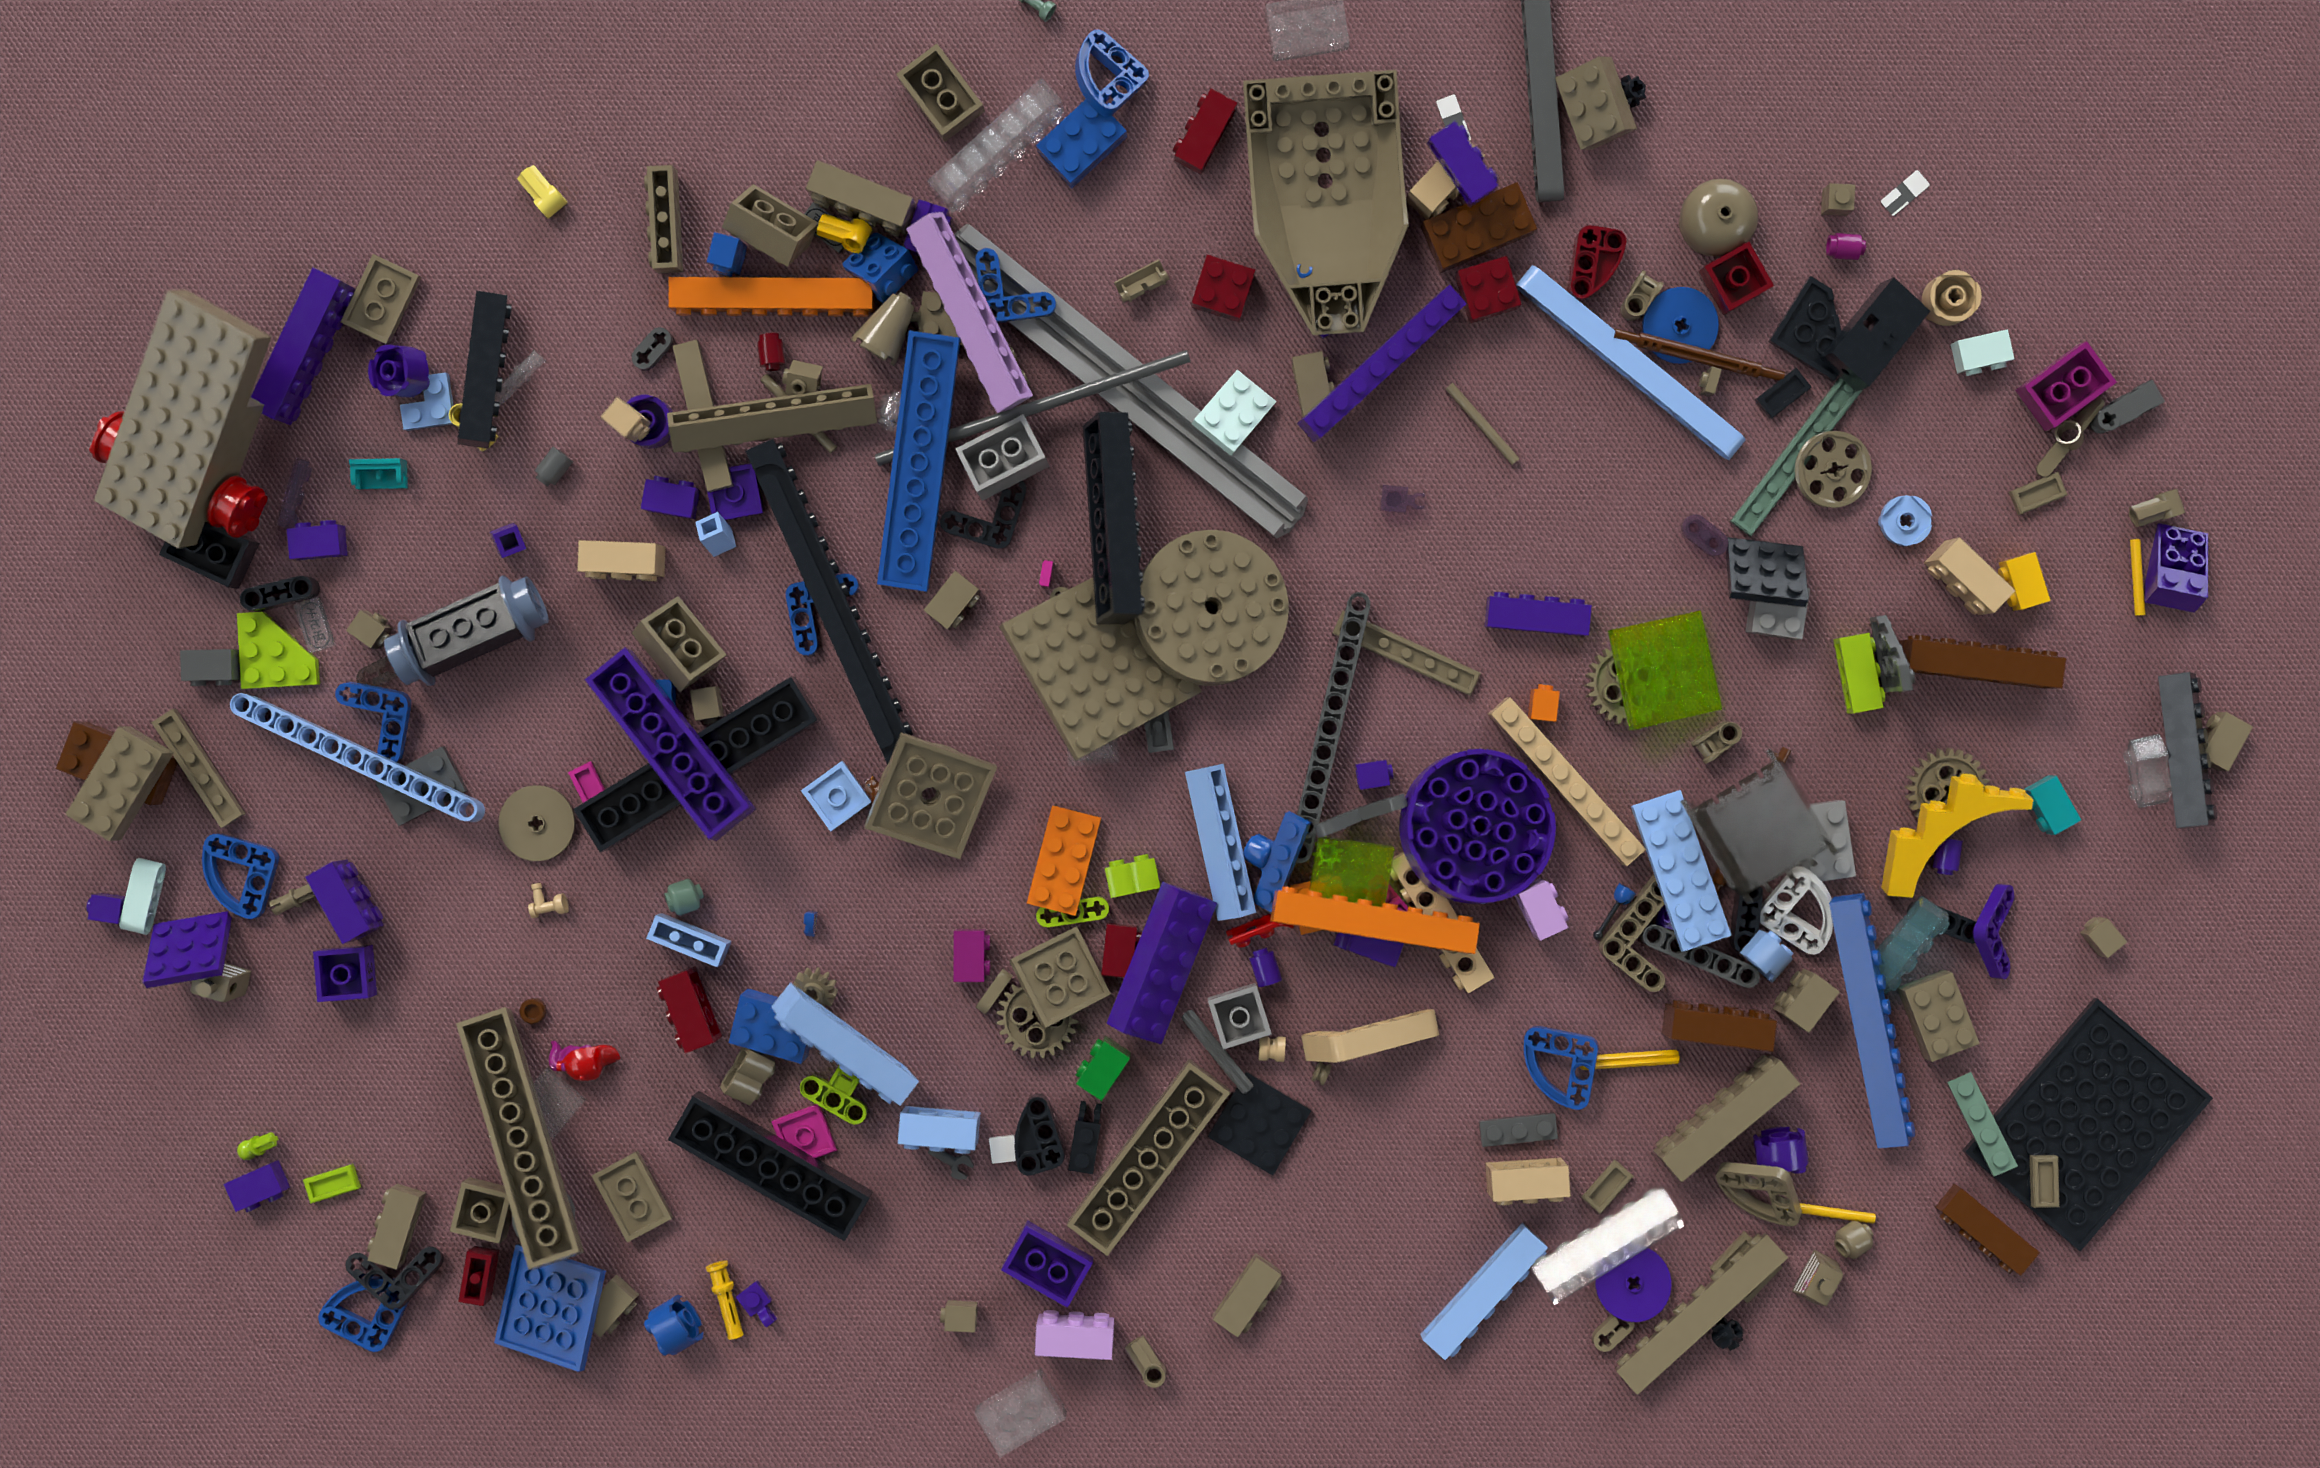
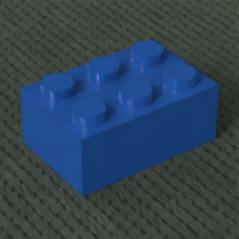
M1085 99L1036 145V149L1041 157L1072 189L1127 138V131L1112 115L1103 116L1099 114Z
M749 988L745 990L739 997L728 1043L802 1064L809 1056L811 1047L800 1040V1036L795 1032L790 1033L784 1029L775 1018L776 1013L772 1009V1005L779 997Z

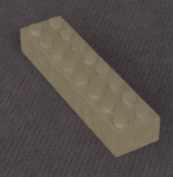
M1188 1059L1069 1217L1067 1226L1108 1256L1228 1097L1230 1089L1192 1060Z

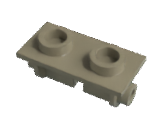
M1158 259L1115 281L1114 284L1122 301L1125 303L1127 301L1132 302L1133 299L1145 294V291L1148 289L1151 291L1162 284L1166 285V281L1170 279Z

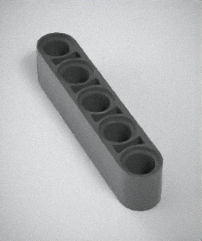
M1649 923L1639 935L1641 942L1645 945L1740 986L1751 988L1759 982L1760 975L1757 968L1705 945L1683 952L1680 949L1677 952H1672L1670 944L1676 939L1675 933L1656 924ZM1651 929H1656L1658 932V938L1654 942L1647 940V933ZM1703 949L1705 954L1703 960L1696 962L1693 957L1695 951ZM1721 959H1726L1728 963L1726 970L1719 972L1717 963ZM1749 969L1751 971L1750 979L1742 982L1740 978L1741 972Z

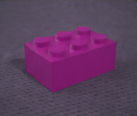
M2086 341L2073 347L2015 391L2044 431L2057 427L2117 382Z

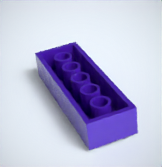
M312 267L251 395V398L264 404L261 414L291 425L292 422L298 419L301 412L299 407L303 399H306L311 392L312 385L310 384L314 376H317L322 369L323 363L321 361L325 353H328L333 346L334 340L332 338L336 330H339L343 325L341 320L353 297L355 288Z
M1162 881L1106 1024L1124 1034L1162 1044L1217 902L1201 894Z

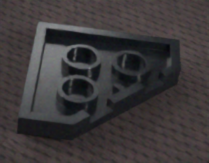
M1809 276L1768 342L1833 382L1838 375L1820 357L1842 331L1838 314H1836L1832 289L1814 277Z

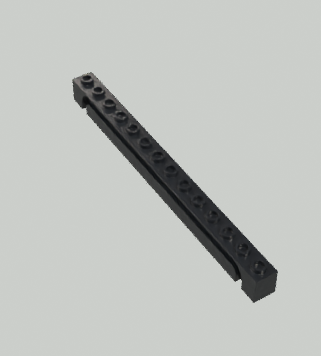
M774 439L768 440L745 452L888 765L900 734L904 733L912 736L913 732L908 721L903 723L899 715L903 710L898 699H892L889 690L893 688L887 675L882 676L878 667L882 666L878 654L876 652L871 653L868 646L871 643L866 628L861 630L857 622L861 619L856 606L851 607L847 600V597L851 596L845 582L840 584L836 574L840 573L835 560H829L826 551L829 550V546L824 536H818L815 529L819 526L813 512L808 514L805 504L809 503L803 489L798 490L794 481L798 480L792 465L787 467L784 461L787 453L781 442L777 444Z

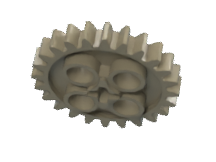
M1623 643L1620 649L1615 644L1611 646V651L1607 648L1602 650L1604 657L1601 655L1594 657L1598 664H1589V668L1593 670V673L1585 674V677L1591 679V682L1585 684L1584 687L1591 688L1592 692L1588 693L1586 697L1594 698V701L1590 704L1591 707L1597 705L1600 707L1596 713L1597 715L1606 713L1605 721H1609L1614 717L1615 725L1620 724L1622 719L1625 726L1630 725L1631 720L1635 724L1641 723V717L1644 720L1650 719L1648 711L1652 714L1658 712L1654 705H1663L1664 702L1659 696L1667 695V692L1662 690L1661 686L1668 684V682L1661 680L1660 677L1665 675L1666 671H1658L1657 668L1662 663H1653L1655 654L1646 656L1647 648H1642L1638 652L1637 644H1633L1630 650L1627 643ZM1629 662L1632 663V668L1630 671L1628 665ZM1613 663H1617L1620 665V675H1616L1613 673ZM1637 669H1641L1645 673V680L1643 682L1638 680L1636 676ZM1626 680L1630 688L1625 689L1626 685L1622 684V681ZM1608 687L1613 688L1616 692L1614 700L1607 697L1606 691ZM1633 693L1637 694L1640 698L1638 706L1633 705L1631 702V695ZM1623 697L1624 705L1620 706V700Z
M1948 747L1945 754L1939 748L1936 749V756L1927 752V761L1919 758L1918 761L1921 766L1919 768L1911 767L1915 775H1907L1912 784L1904 787L1911 791L1905 798L1914 801L1908 807L1912 810L1918 809L1914 816L1919 818L1921 803L1930 804V801H1941L1947 804L1948 793L1944 790V787L1946 785L1950 787L1951 776L1960 777L1963 773L1972 774L1983 785L1990 782L1987 778H1981L1986 773V770L1983 768L1977 769L1981 762L1978 760L1971 762L1973 757L1971 754L1967 753L1964 755L1960 749H1957L1954 754L1953 749ZM1944 766H1947V775L1943 778H1940V769ZM1930 787H1933V796L1929 799H1926V790Z
M1012 984L1013 993H1003L1008 1000L1006 1002L999 1001V1004L1004 1009L996 1011V1014L1003 1016L1002 1020L996 1022L997 1025L1004 1026L999 1035H1008L1004 1043L1007 1044L1012 1041L1014 1043L1012 1051L1020 1047V1055L1024 1056L1028 1050L1030 1051V1057L1033 1059L1036 1052H1039L1040 1057L1044 1058L1045 1051L1047 1050L1052 1056L1055 1055L1054 1047L1063 1050L1061 1042H1071L1067 1034L1076 1033L1070 1026L1071 1024L1078 1023V1021L1072 1019V1015L1062 1019L1061 1023L1056 1027L1050 1025L1043 1029L1040 1023L1034 1022L1026 1030L1019 1032V1028L1033 1018L1032 1012L1034 1010L1022 986L1018 988ZM1017 1008H1022L1026 1012L1025 1020L1020 1023L1016 1022L1012 1015L1013 1011ZM1038 1028L1041 1031L1042 1037L1038 1042L1033 1043L1029 1040L1028 1033L1031 1029Z

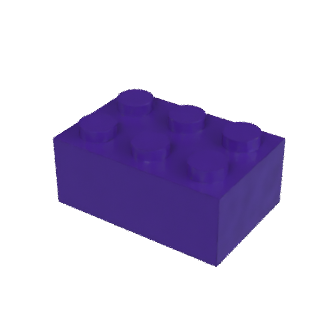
M347 859L331 862L305 877L342 944L359 940L384 926L381 911L377 906H373L369 899L371 894L368 888L361 884L357 877V868Z
M1027 1220L1006 1257L1001 1271L1068 1308L1093 1264L1094 1257Z

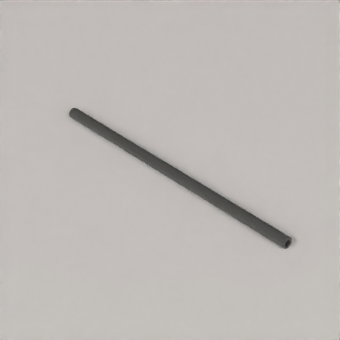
M1184 350L949 429L948 443L1001 426L1022 414L1028 417L1189 363L1191 360L1188 351ZM894 448L875 454L878 466L893 461Z

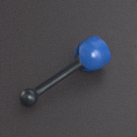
M1621 883L1617 885L1614 891L1616 903L1599 930L1593 933L1595 940L1602 939L1603 931L1621 904H1629L1636 895L1634 891Z

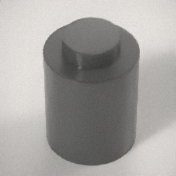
M552 446L534 470L538 473L536 479L546 486H549L550 483L555 486L574 461Z

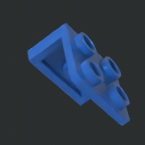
M873 233L868 238L861 253H852L843 262V267L846 271L869 283L877 300L881 303H884L892 294H895L918 271L908 249L879 233Z

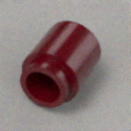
M779 333L759 335L757 347L760 367H765L766 371L781 370V366L785 364L783 341L779 338Z

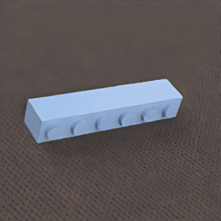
M1224 764L1187 771L1185 775L1213 901L1217 902L1215 908L1217 920L1240 918L1256 913Z
M1521 1223L1420 1334L1422 1340L1444 1360L1449 1356L1454 1357L1461 1349L1460 1344L1466 1337L1468 1339L1471 1338L1478 1330L1477 1325L1483 1319L1487 1320L1492 1316L1495 1311L1494 1306L1500 1300L1505 1301L1513 1291L1511 1288L1517 1281L1522 1282L1530 1272L1528 1269L1534 1263L1538 1264L1547 1254V1245L1526 1225Z

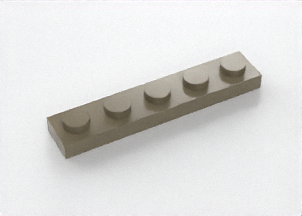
M171 709L151 722L168 749L174 752V758L220 828L227 827L245 815V812L177 709Z

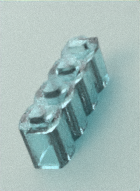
M1923 896L1913 904L1908 913L1899 921L1891 934L1885 938L1877 949L1881 954L1880 975L1884 974L1886 979L1884 995L1890 991L1894 992L1899 987L1902 981L1901 976L1906 972L1910 973L1917 964L1916 958L1922 953L1926 954L1933 945L1932 939L1938 934L1942 935L1949 926L1948 913Z

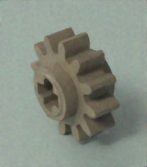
M819 967L816 968L814 973L809 968H806L804 974L799 972L793 985L824 1007L832 1005L838 989L834 988L837 981L828 980L829 972L824 973V975L820 974Z

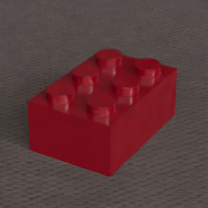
M696 966L658 981L657 992L661 1001L666 1002L668 1007L666 1016L671 1025L674 1024L677 1034L675 1039L680 1049L683 1048L684 1052L688 1053L712 1044L722 1037Z

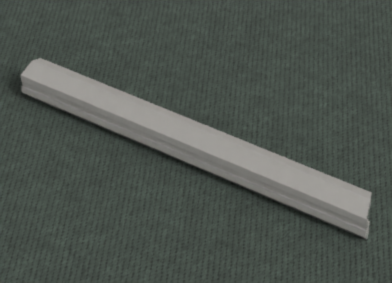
M966 224L954 234L977 283L976 255L981 249L990 248L997 253L999 258L1004 297L1038 292L1052 294L1056 301V309L1052 315L1010 321L1009 323L1084 384L1143 365L970 224ZM985 254L984 259L980 260V263L985 264L987 273L981 272V276L988 273L997 274V270L992 272L990 262L994 261V258H990L989 254ZM988 279L985 281L983 288L986 292L992 293L997 290L998 283L994 279ZM1042 298V302L1039 304H1034L1033 299H1029L1031 313H1035L1034 307H1042L1043 311H1047L1048 306L1052 305V302H1048L1046 298ZM1016 301L1012 306V311L1017 315L1023 314L1027 309V305L1023 301ZM1008 302L1003 303L1005 308L997 309L994 304L991 305V309L996 313L1005 311V317L1010 316ZM1156 374L1097 393L1119 412H1127L1130 421L1275 538L1289 533L1297 521L1304 515L1308 503L1306 495L1244 445L1241 444L1230 456L1192 425L1193 420L1201 411Z

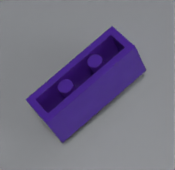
M1454 121L1431 136L1427 145L1468 206L1472 207L1493 193L1498 187L1497 181L1499 180L1493 169H1487L1483 163L1484 156L1477 146L1473 148L1469 142L1470 136L1463 125L1459 126Z

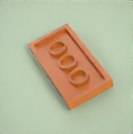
M1052 805L1027 904L1072 916L1077 915L1101 817Z

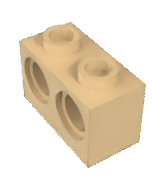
M618 397L601 416L620 434L633 442H636L638 439L641 441L650 431L648 427L651 422Z

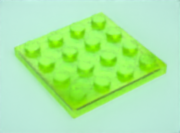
M1701 610L1608 630L1629 731L1722 710Z

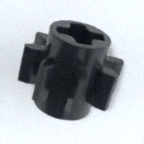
M1630 75L1621 78V85L1628 105L1631 108L1640 105V101L1646 98V85L1639 79V76L1631 79Z
M1723 1317L1716 1323V1326L1712 1327V1340L1722 1349L1728 1347L1732 1351L1740 1346L1739 1342L1743 1341V1329L1733 1319L1727 1321Z

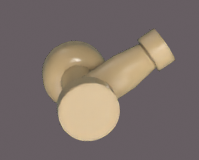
M541 883L531 885L534 903L528 905L531 918H537L539 914L556 911L558 914L568 913L569 905L564 893L555 895L553 901L545 902Z

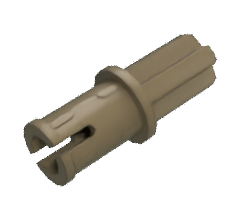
M309 884L296 890L292 888L288 894L271 900L270 907L275 906L271 910L278 916L295 906L297 908L301 907L302 903L316 896Z

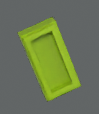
M354 1163L303 1179L310 1204L361 1188Z

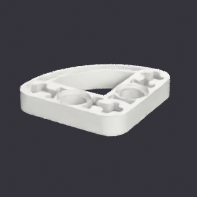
M1794 867L1762 903L1760 923L1804 952L1813 955L1818 954L1825 948L1832 934L1833 921L1829 905L1832 898L1826 886L1814 873L1804 867ZM1804 877V881H1799L1796 888H1794L1795 878ZM1808 889L1815 895L1822 910L1823 924L1821 930H1818L1790 912ZM1782 892L1788 893L1792 899L1783 902L1778 898V894ZM1774 905L1777 907L1774 916H1765L1766 913H1771V911L1774 909ZM1792 923L1798 926L1799 930L1788 932L1784 926ZM1814 939L1818 940L1817 943H1815V942L1812 943V944H1809V943H1808L1809 940H1810V941H1812V940H1814Z

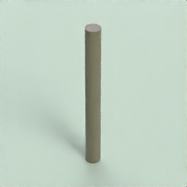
M768 374L761 378L760 381L775 397L788 396ZM823 431L812 434L830 454L837 449V446Z
M1451 383L1445 390L1510 464L1513 465L1520 458L1455 384Z

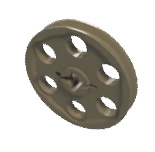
M1827 431L1813 436L1802 446L1795 462V479L1801 493L1809 501L1822 507L1837 508L1853 503L1864 493L1871 478L1872 464L1868 450L1858 438L1842 431ZM1827 437L1833 441V448L1829 452L1824 451L1822 448V442ZM1850 444H1853L1857 450L1855 457L1849 459L1845 454V449ZM1811 455L1815 458L1816 464L1813 469L1808 470L1804 466V460L1807 456ZM1832 465H1846V467L1838 468V470H1836L1834 474L1826 472L1820 474V472L1827 471L1828 469H1830ZM1854 469H1859L1862 473V479L1858 483H1854L1851 480V473ZM1814 480L1819 481L1821 484V490L1816 495L1810 491V484ZM1837 487H1841L1844 490V498L1840 501H1836L1833 497V492Z

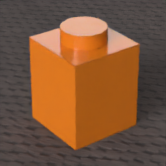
M1538 684V689H1531L1528 718L1556 722L1560 691H1553L1554 686Z

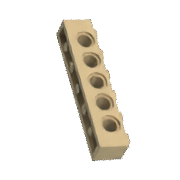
M1404 852L1388 861L1391 867L1387 868V871L1394 882L1400 881L1403 886L1400 892L1407 904L1412 901L1415 908L1423 909V914L1432 916L1433 911L1448 913V918L1458 919L1447 898L1431 890L1420 879L1414 884L1407 883L1406 874L1412 868ZM1423 892H1429L1432 895V901L1429 905L1423 906L1419 903V896ZM1477 948L1475 954L1441 949L1443 954L1439 955L1446 968L1451 967L1456 975L1452 979L1459 990L1464 988L1467 993H1470L1494 978ZM1464 957L1470 958V968L1465 971L1460 970L1458 967L1460 959Z

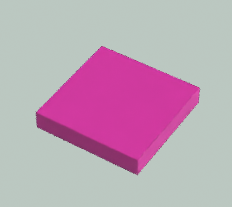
M817 1104L771 1121L778 1137L815 1158L837 1151L822 1108Z

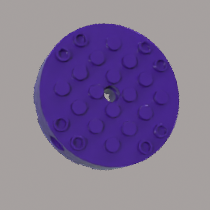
M1470 749L1443 757L1425 768L1413 781L1406 793L1405 798L1408 806L1401 809L1399 820L1400 840L1405 857L1417 877L1431 890L1447 899L1466 904H1482L1513 897L1529 887V884L1542 873L1549 861L1556 834L1555 814L1552 812L1548 799L1549 795L1540 779L1536 778L1527 769L1525 764L1510 755L1488 749ZM1476 820L1481 824L1480 833L1475 829L1474 823Z

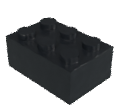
M207 521L204 523L197 545L177 548L165 541L159 555L226 587L239 589L260 543L244 535L234 538L227 534L224 527H214Z

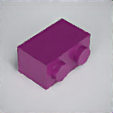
M986 929L954 930V982H984L986 976H990V960H986V950H990V935H986Z

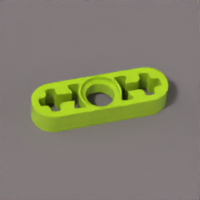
M1100 896L1083 898L1079 904L1080 915L1076 919H1070L1066 914L1061 913L1064 921H1059V916L1051 918L1050 923H1047L1046 919H1041V914L1045 912V908L1041 907L1036 913V919L1043 927L1101 920L1107 916L1109 904L1105 898ZM1095 901H1099L1100 905L1105 906V909L1101 910V915H1096L1095 911L1087 912L1089 917H1083V902H1087V907H1093Z

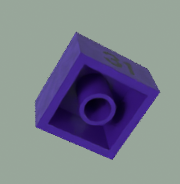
M373 945L327 948L313 951L317 1002L363 999L377 995Z

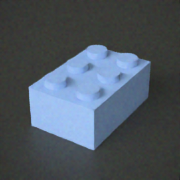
M905 1106L900 1113L898 1144H903L905 1149L912 1150L919 1149V1146H928L930 1151L942 1152L945 1151V1148L955 1149L956 1153L969 1154L970 1150H975L978 1144L981 1112Z

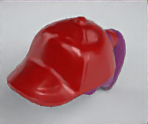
M551 1041L550 1068L553 1071L567 1072L574 1080H596L601 1075L605 1066L620 1060V1054L610 1045L594 1047L590 1045L582 1047L569 1045L562 1050L558 1042Z

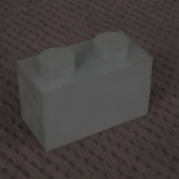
M180 650L181 681H190V686H206V681H216V685H232V680H241L239 650Z

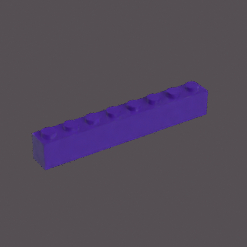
M1451 285L1445 287L1297 422L1299 427L1313 442L1320 439L1467 303Z

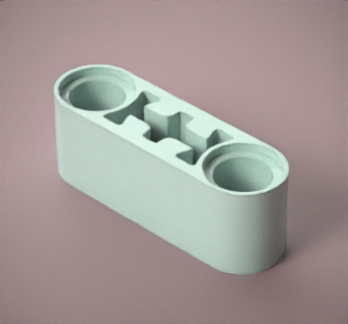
M143 858L136 859L132 867L120 917V929L144 935L149 934L154 923L166 873L165 864Z

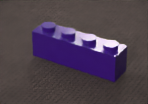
M1494 592V596L1487 597L1484 626L1486 628L1589 636L1592 605H1586L1583 599H1570V603L1560 602L1559 597L1545 596L1544 601L1534 600L1535 595L1519 594V598H1509V593Z

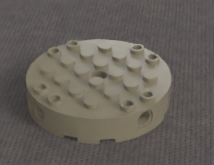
M1195 531L1168 543L1148 562L1142 571L1141 596L1145 599V608L1143 614L1134 619L1135 629L1147 654L1161 666V669L1171 676L1195 685L1217 686L1228 684L1257 670L1278 648L1288 621L1289 605L1287 590L1275 563L1252 541L1227 531ZM1206 602L1211 603L1216 608L1215 614L1212 615L1206 611Z

